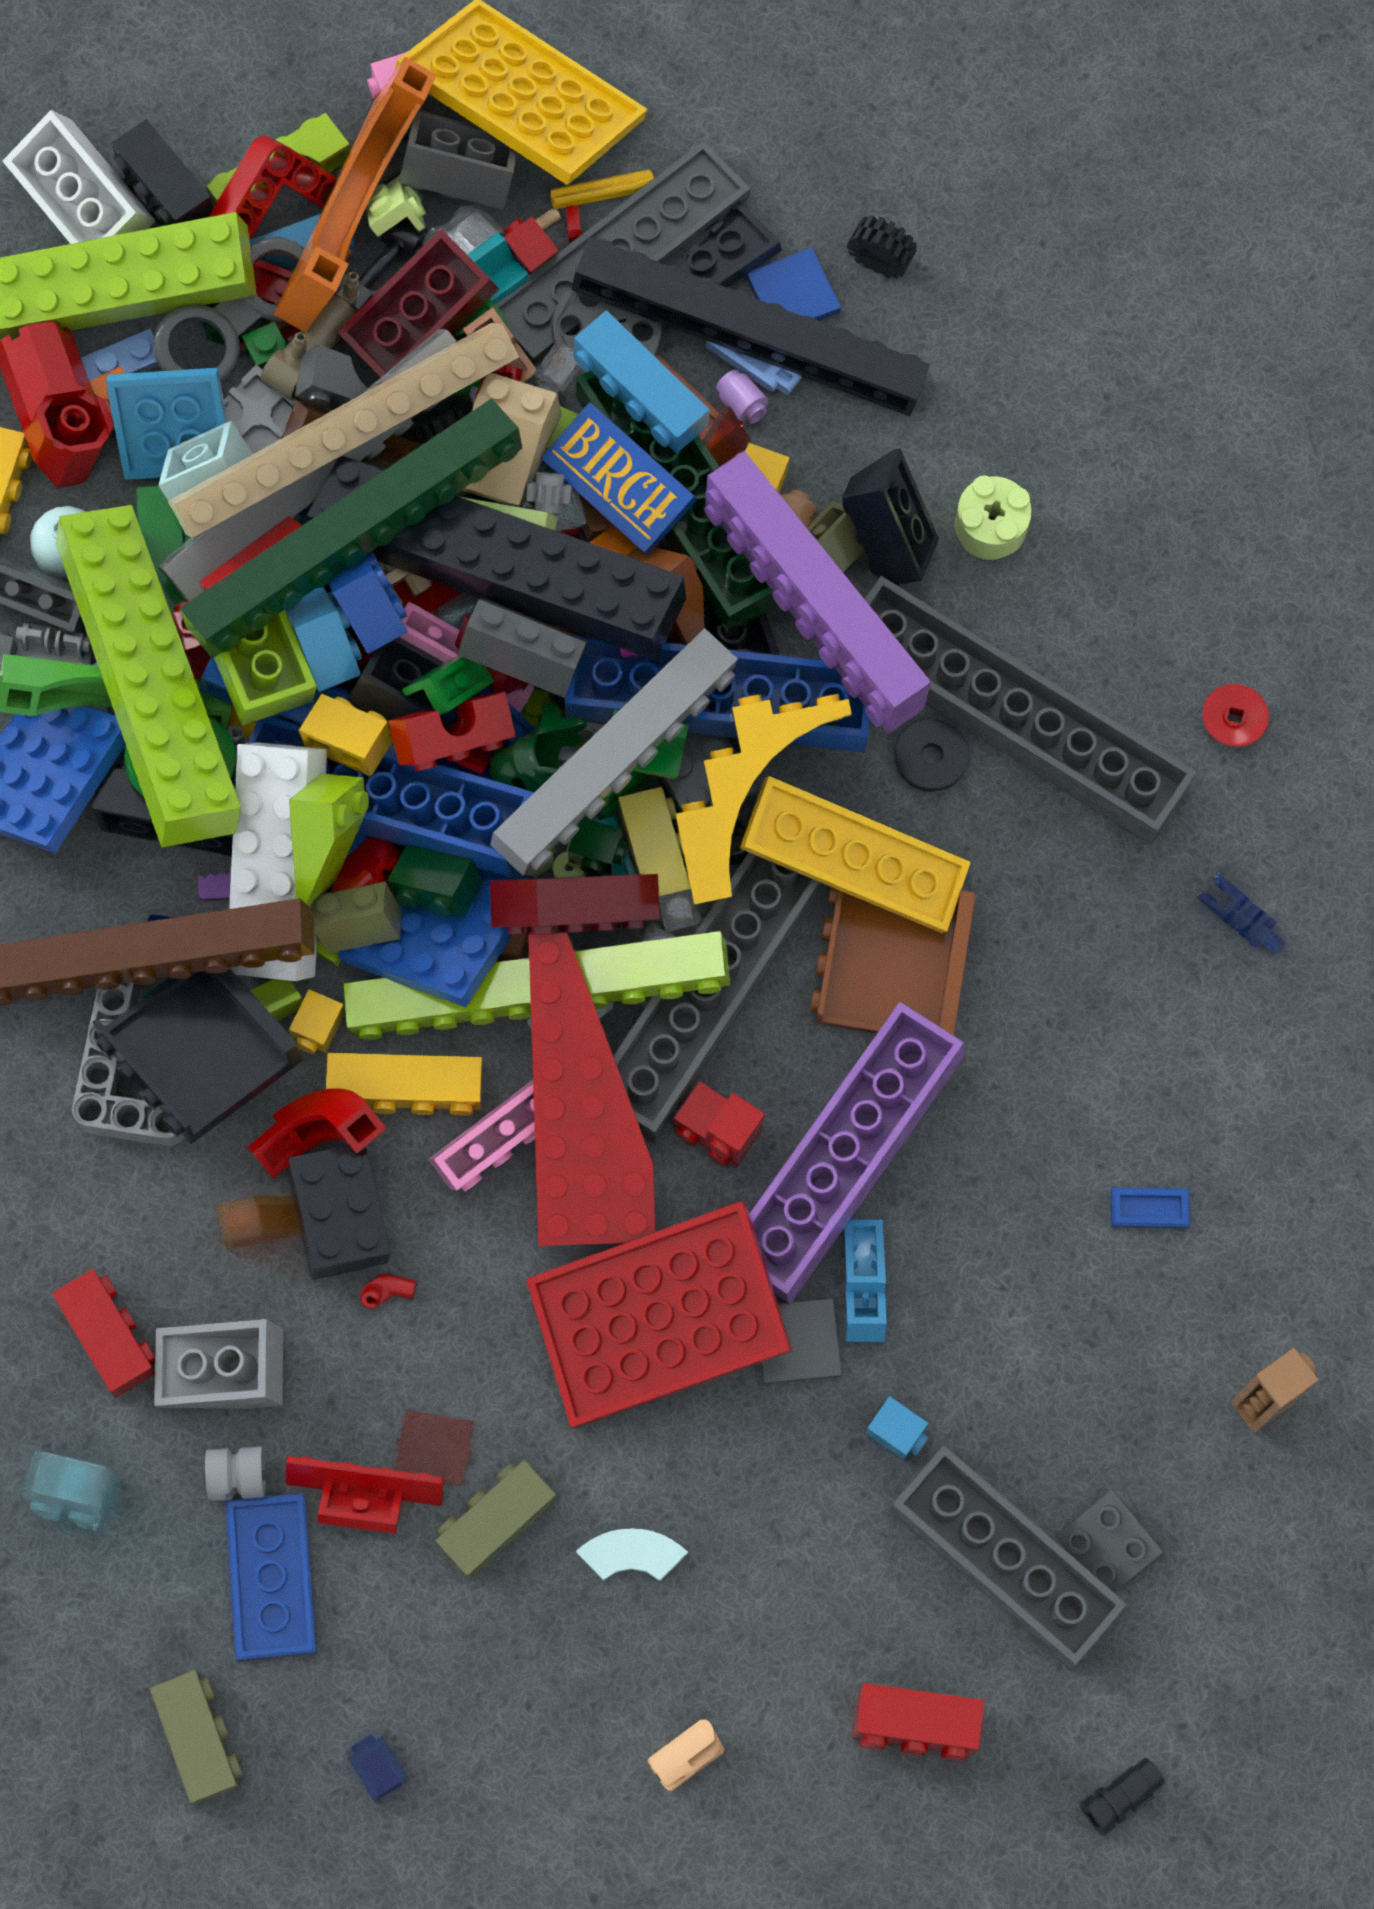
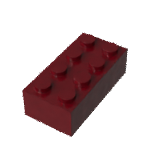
M441 228L337 333L382 377L438 329H446L453 336L499 288Z
M658 874L490 881L491 927H507V934H530V928L531 934L584 932L585 930H591V924L592 931L615 930L621 928V922L622 929L645 928V920H660Z

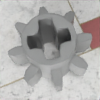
M536 473V482L529 481L527 483L526 501L534 502V510L562 513V504L571 503L572 485L564 484L563 474Z

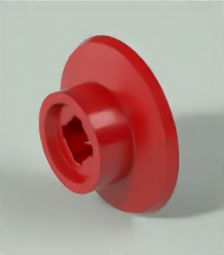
M1228 684L1217 688L1208 696L1203 706V721L1207 731L1217 741L1228 746L1241 747L1254 743L1265 733L1269 723V711L1262 696L1252 688L1241 684ZM1228 714L1239 715L1241 717L1240 723L1229 721Z

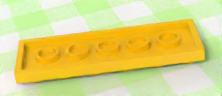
M771 776L765 777L740 845L742 850L940 933L948 931L971 863Z

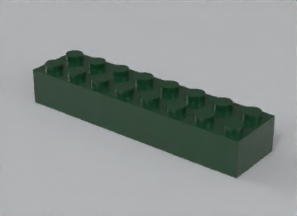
M591 371L576 378V398L583 409L591 402L697 498L695 503L665 537L676 553L689 556L696 564V573L703 585V596L725 631L729 633L778 606L772 595L773 590L766 582L761 583L756 579L750 569L751 563L743 553L739 555L732 549L727 540L728 534L721 525L715 526L704 511L707 478L709 474L719 468V465L701 437L697 435L676 454L668 445L666 447L660 445L653 437L651 429L642 420L638 422L633 419L627 412L625 403L617 396L612 397L607 394L600 385V379Z

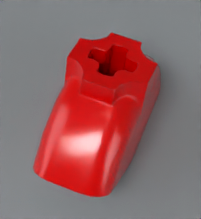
M369 836L346 857L332 892L386 882L392 894L395 895L387 880L402 854L397 844Z

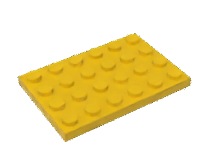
M474 0L400 57L395 66L396 70L406 56L435 73L437 76L428 94L566 185L570 184L645 119L648 110L481 0Z

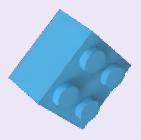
M324 587L316 588L301 598L296 606L291 609H285L318 692L361 675L356 662L362 659L360 650L355 639L351 638L348 630L350 627L349 620L332 591L327 593Z

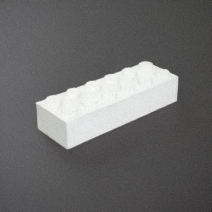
M258 742L237 745L235 792L241 810L236 834H233L229 909L296 899L289 799L318 775L326 774L327 749ZM312 902V903L309 904L308 906L313 910V902ZM314 932L315 954L302 956V959L297 962L274 960L267 961L264 966L258 968H247L242 965L229 968L235 975L299 981L315 977L317 935Z

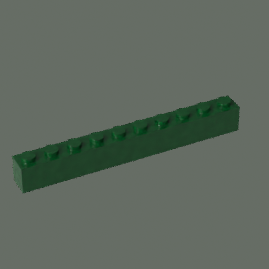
M491 398L180 607L179 609L187 629L211 658H214L221 652L231 650L246 635L265 627L270 619L285 609H291L296 606L301 598L314 589L327 585L335 575L345 568L358 564L366 554L376 547L389 543L397 533L407 526L420 522L428 512L438 505L450 502L459 491L471 483L481 481L490 470L502 462L512 460L518 451L523 449L519 428Z

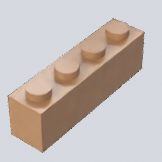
M1292 1348L1256 1374L1235 1396L1231 1403L1251 1430L1256 1433L1292 1407L1319 1381L1315 1376L1317 1369L1306 1354H1299L1295 1348Z

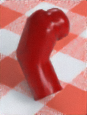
M382 1273L363 1286L360 1291V1301L364 1307L374 1309L393 1295L413 1299L417 1280Z

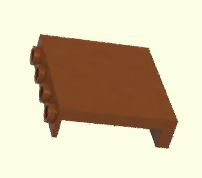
M831 887L828 904L835 905L833 918H825L822 940L829 941L827 954H819L816 975L823 976L821 990H813L810 1011L817 1012L816 1023L877 1034L896 1006L901 1002L954 1036L976 893L960 892L948 931L940 933Z

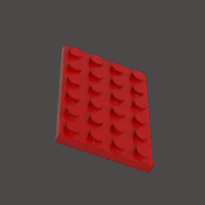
M743 1201L526 1279L571 1428L587 1425L793 1352L746 1203Z

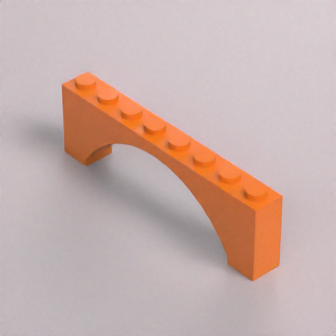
M405 56L381 90L367 115L273 315L306 333L335 294L349 265L345 262V257L358 223L393 154L424 103L437 76L435 73Z

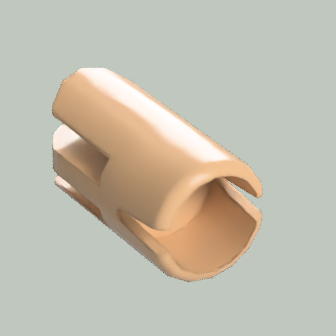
M703 1719L649 1757L648 1764H650L654 1774L659 1776L660 1782L666 1790L671 1792L723 1754L725 1748L711 1723Z

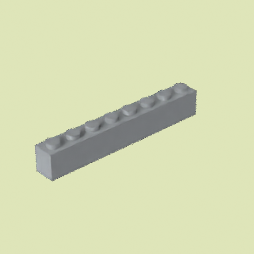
M704 628L493 832L490 845L523 876L532 868L536 871L540 870L552 857L553 854L550 850L558 842H561L563 845L568 843L578 832L579 827L577 824L585 816L592 819L604 807L606 802L603 799L612 790L618 793L629 783L632 778L629 773L638 764L642 768L648 765L658 753L656 747L664 739L671 742L684 728V725L681 723L690 714L694 717L698 716L710 702L707 697L715 689L722 692L736 676L733 670L738 658Z

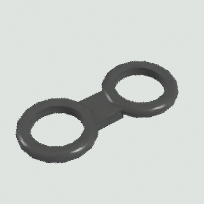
M282 237L263 238L250 245L253 264L257 259L266 254L274 253L290 256L298 263L304 247L299 243ZM257 295L220 302L214 308L201 304L183 305L167 313L157 326L153 339L155 360L162 371L184 370L174 362L169 353L168 340L170 334L176 326L186 321L199 320L209 323L219 331L224 340V359L217 367L220 382L222 383L227 380L237 367L241 352L239 337L262 318L274 322L284 320L273 315L277 307L276 305L266 303Z

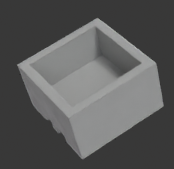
M258 365L254 366L241 379L242 383L236 388L232 387L228 391L229 395L224 399L227 422H233L253 454L283 438L284 430L296 399L290 400L260 380L259 377L263 370Z

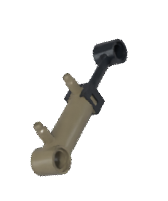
M406 217L381 235L380 241L386 244L387 247L360 278L355 272H350L348 275L344 273L337 291L306 333L300 330L283 350H277L264 366L260 379L290 400H294L296 398L301 356L317 345L333 349L342 338L337 331L373 296V292L369 290L397 256H404L410 260L416 254L417 249L422 248L427 243L430 231L424 228L419 232L409 218Z

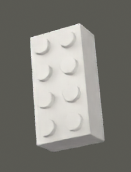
M52 110L3 160L4 164L70 244L145 230L155 222V219L71 119Z

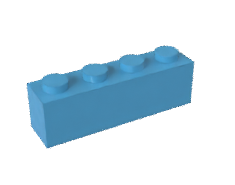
M607 310L574 337V359L579 367L585 372L591 371L598 377L600 385L605 392L612 397L617 396L625 403V408L630 416L638 422L642 420L651 429L653 437L660 445L664 447L668 445L677 454L709 426L710 409Z

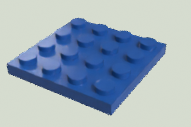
M86 706L53 710L36 717L14 715L7 728L0 735L1 835L56 854L126 745L115 715Z
M477 868L484 882L464 918L453 915L440 916L432 910L420 907L411 909L399 903L402 908L400 939L343 950L338 953V956L342 963L466 1007L513 936V934H507V927H491L490 881L538 878L529 875L523 876L518 872L514 879Z

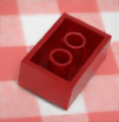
M863 1683L858 1690L852 1739L861 1740L860 1747L867 1749L884 1750L887 1744L901 1745L900 1752L904 1754L924 1756L928 1749L941 1751V1759L964 1761L965 1758H968V1755H973L979 1750L984 1700Z

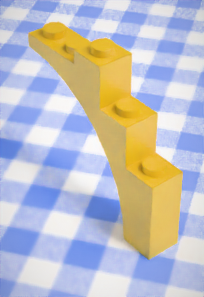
M839 694L817 698V706L802 708L801 702L779 706L780 713L774 715L770 700L762 701L761 695L738 699L739 706L732 707V713L741 753L733 754L732 748H726L710 752L711 759L704 760L713 806L705 807L704 800L682 805V813L676 814L694 904L732 897L729 873L731 836L739 809L755 779L771 759L795 739L823 724L851 716L849 699L840 701Z

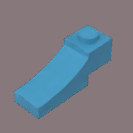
M849 1220L844 1228L846 1342H885L887 1320L883 1220Z

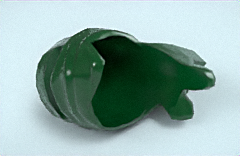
M542 702V715H538L537 727L534 731L517 738L514 742L503 745L502 748L491 751L489 758L490 780L535 793L560 768L559 754L562 747L576 748L582 741L581 735L578 732L587 727L586 720L581 717L565 718L558 714L556 703Z

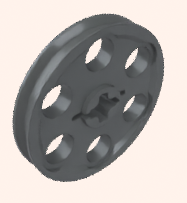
M571 288L560 299L552 322V340L554 345L557 342L559 358L575 375L580 376L586 372L579 367L574 359V337L578 334L570 336L561 330L560 324L566 319L577 321L581 332L607 310L632 335V329L635 326L646 325L652 331V337L647 341L639 342L655 356L661 337V323L602 301L595 307H587L580 301L581 293L575 292Z

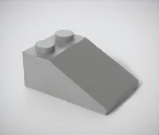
M267 1319L156 1328L154 1406L159 1408L252 1409L283 1406L284 1329Z

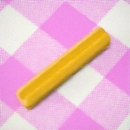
M647 169L556 187L550 190V199L554 208L561 209L566 208V206L582 205L632 195L653 180L654 176L652 171Z

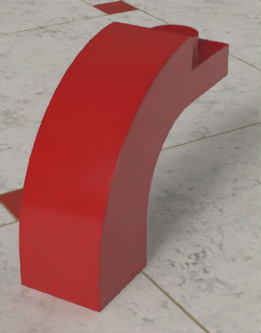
M340 1088L324 1089L302 1096L274 1113L272 1117L277 1123L247 1148L270 1176L274 1178L287 1167L289 1157L302 1155L319 1143L329 1140H340L347 1143L357 1154L387 1128L357 1093Z

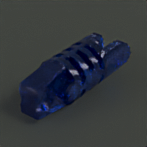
M1218 872L1213 878L1215 884L1222 891H1226L1231 895L1234 900L1224 909L1211 894L1203 890L1196 898L1234 928L1254 948L1262 942L1272 952L1277 953L1286 943L1284 939L1272 930L1277 922Z

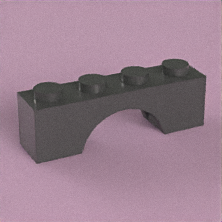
M321 345L315 346L301 356L295 397L307 400L313 407L334 410L360 396L368 389L358 378L351 356ZM412 427L402 433L407 440L418 442Z

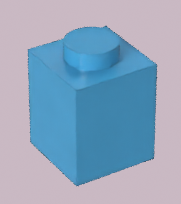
M889 1396L868 1426L865 1434L902 1460H905L909 1453L917 1456L927 1442L929 1436L923 1432L928 1422Z

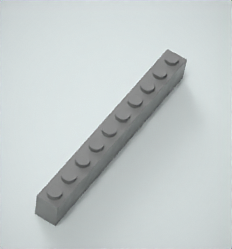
M438 329L363 393L457 341L448 330ZM437 402L436 404H434V405L428 407L427 409H425V410H423V411H424V412H427V411L431 410V409H432L433 407H435L439 402ZM412 417L342 456L359 462L365 457L368 460L374 458L386 447L383 442L393 433L399 436L413 425ZM338 458L194 538L191 537L157 567L185 601H191L204 592L199 583L200 580L286 517L290 516L298 522L301 519L298 513L309 504L313 505Z

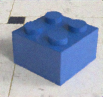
M373 552L365 555L355 566L342 570L328 583L367 654L408 632L402 622V619L408 615Z

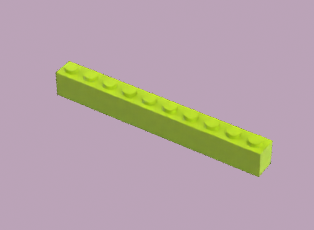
M721 931L574 951L596 1009L605 1008L607 1002L622 1001L623 1004H638L644 1002L645 997L660 995L662 999H675L683 996V992L698 990V993L712 994L721 991V987L731 986L727 946ZM529 958L495 962L466 1007L396 983L387 978L344 983L347 1028L355 1036H359L361 1040H376L382 1037V1033L396 1032L398 1035H413L419 1032V1028L434 1026L436 1030H449L456 1028L457 1023L471 1021L474 1025H486L493 1023L494 1018L509 1016V1019L512 1020L530 1018Z

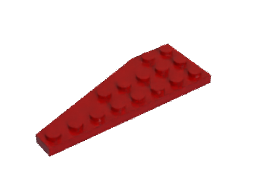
M568 933L528 934L539 1246L627 1243L655 1233L653 1162Z

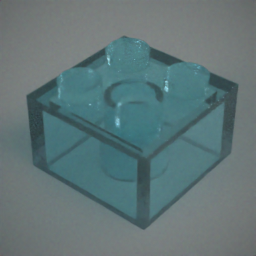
M34 1450L21 1497L30 1505V1510L35 1511L39 1517L59 1521L62 1514L69 1516V1519L75 1521L74 1524L77 1526L97 1530L99 1523L108 1526L110 1524L122 1479L113 1468Z

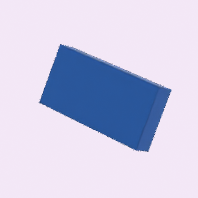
M1112 1187V1227L1189 1228V1189Z

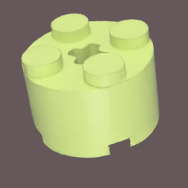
M983 475L976 478L960 497L954 523L957 537L966 551L981 559L995 560L1008 556L1018 550L1025 540L1031 519V504L1028 492L1015 482L1003 477ZM990 516L996 517L995 520H990L989 518Z

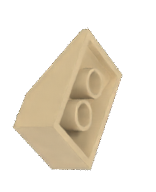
M490 373L486 375L472 411L492 398L519 428L523 449L518 451L512 460L502 462L490 470L481 481L471 483L462 491L521 508L527 495V483L533 481L542 461L541 457L545 454L562 415L558 395L549 390Z

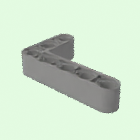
M133 982L119 984L118 988L112 990L97 988L72 1105V1113L77 1124L84 1132L94 1135L164 1146H173L180 1143L184 1139L183 1134L176 1137L172 1132L162 1133L158 1131L159 1124L166 1116L159 1107L153 1110L145 1100L116 1096L121 1074L117 1065L120 1062L113 1054L106 1057L94 1041L98 1034L93 1021L98 1019L105 1027L134 1006L139 984ZM114 997L124 999V1004L120 1009L115 1011L106 1009V1004L110 999ZM98 1070L109 1072L105 1082L101 1084L90 1082L94 1072ZM92 1106L101 1108V1114L97 1119L93 1121L83 1120V1114L87 1108ZM129 1112L139 1114V1120L134 1126L124 1127L120 1125V1121L125 1114Z

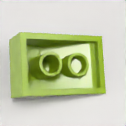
M320 774L289 799L296 899H302L307 905L311 904L336 881L364 819L369 799L367 792L364 791L363 777Z

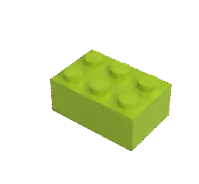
M285 610L270 619L268 624L262 629L252 631L239 640L231 650L221 652L214 657L242 726L311 703L314 700L317 686Z

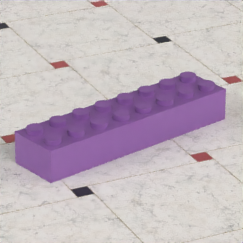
M743 451L709 474L704 507L707 517L715 526L721 525L728 534L727 540L732 549L739 555L743 553L751 563L750 569L756 579L761 583L766 582L773 590L772 595L777 605L783 611L789 610L797 620L795 622L796 627L806 640L812 639L820 649L818 650L819 655L825 665L830 669L835 668L842 676V684L849 695L853 698L858 696L866 706L865 712L869 720L876 727L881 725L889 734L922 711L925 707L931 681L747 453Z
M901 1002L896 1006L749 1214L774 1293L789 1304L798 1295L965 1057L964 1042Z

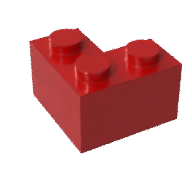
M699 1081L673 1118V1127L678 1129L675 1134L685 1143L695 1146L698 1142L710 1150L707 1154L708 1157L720 1166L727 1167L728 1164H731L737 1168L761 1134L765 1113L733 1092L726 1099Z

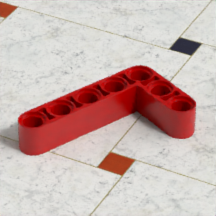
M267 135L260 136L251 143L208 217L236 212L248 226L250 241L283 184L314 204L324 208L337 178L274 138Z

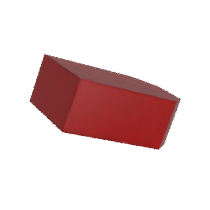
M578 205L566 206L569 243L581 235Z

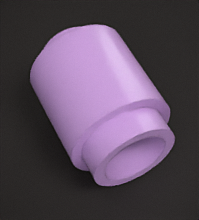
M732 370L725 374L717 383L716 390L719 392V399L740 423L745 424L748 421L751 424L756 423L766 414L768 398L747 374H741L738 370Z

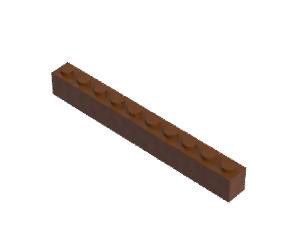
M297 898L0 944V1006L11 1004V1000L23 998L32 1001L44 1000L47 998V995L56 993L78 995L83 993V989L95 987L102 990H112L118 988L119 984L128 982L151 984L155 982V978L169 976L174 979H185L191 977L192 973L201 971L223 973L228 971V967L242 965L247 968H258L264 966L267 961L297 962L302 959V956L315 954L313 910L302 899Z

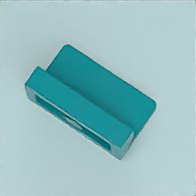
M498 232L467 254L499 288L490 298L495 304L530 279L528 272L513 258L506 239Z

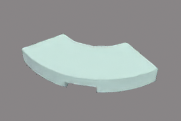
M633 1528L619 1529L601 1534L585 1543L576 1551L582 1560L603 1581L617 1572L628 1570L645 1572L661 1581L688 1554L681 1545L662 1534Z

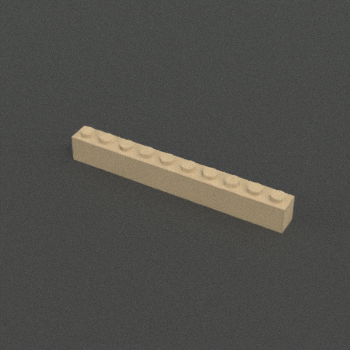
M490 323L169 500L168 503L185 534L194 538L519 358V355L503 324Z

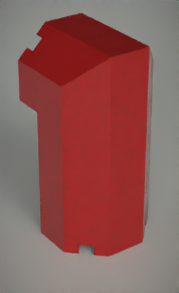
M56 321L25 325L18 329L20 336L13 341L10 335L1 339L0 369L33 460L57 489L84 483L101 456L114 428V422L106 400L98 395H94L69 328L64 327V330H62L60 324Z

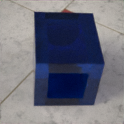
M370 1735L351 1747L354 1754L347 1759L374 1802L409 1781L382 1736L375 1740Z

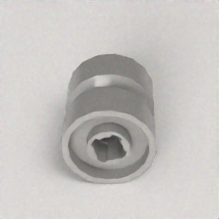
M240 1447L237 1454H232L229 1448L206 1450L205 1479L208 1501L231 1500L235 1493H239L242 1499L265 1498L266 1480H262V1470H265L263 1447Z

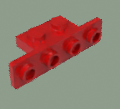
M289 1456L286 1460V1485L323 1490L318 1510V1523L396 1534L403 1501L436 1506L442 1505L444 1478L433 1476L428 1473L416 1474L394 1471L386 1467L357 1466L349 1462L321 1461L311 1457L299 1458Z

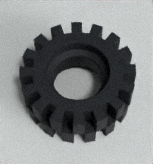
M869 215L868 218L864 216L859 221L848 241L847 249H850L848 251L850 256H856L854 260L857 263H863L865 268H870L878 274L882 273L888 279L891 276L894 279H898L899 276L902 277L916 254L917 244L912 242L914 238L911 235H905L906 230L904 228H896V223L893 221L887 223L883 217L879 216L877 220L874 215Z
M469 394L452 395L450 399L446 397L427 412L421 411L420 414L413 417L412 421L414 423L411 427L420 446L472 412L474 403Z

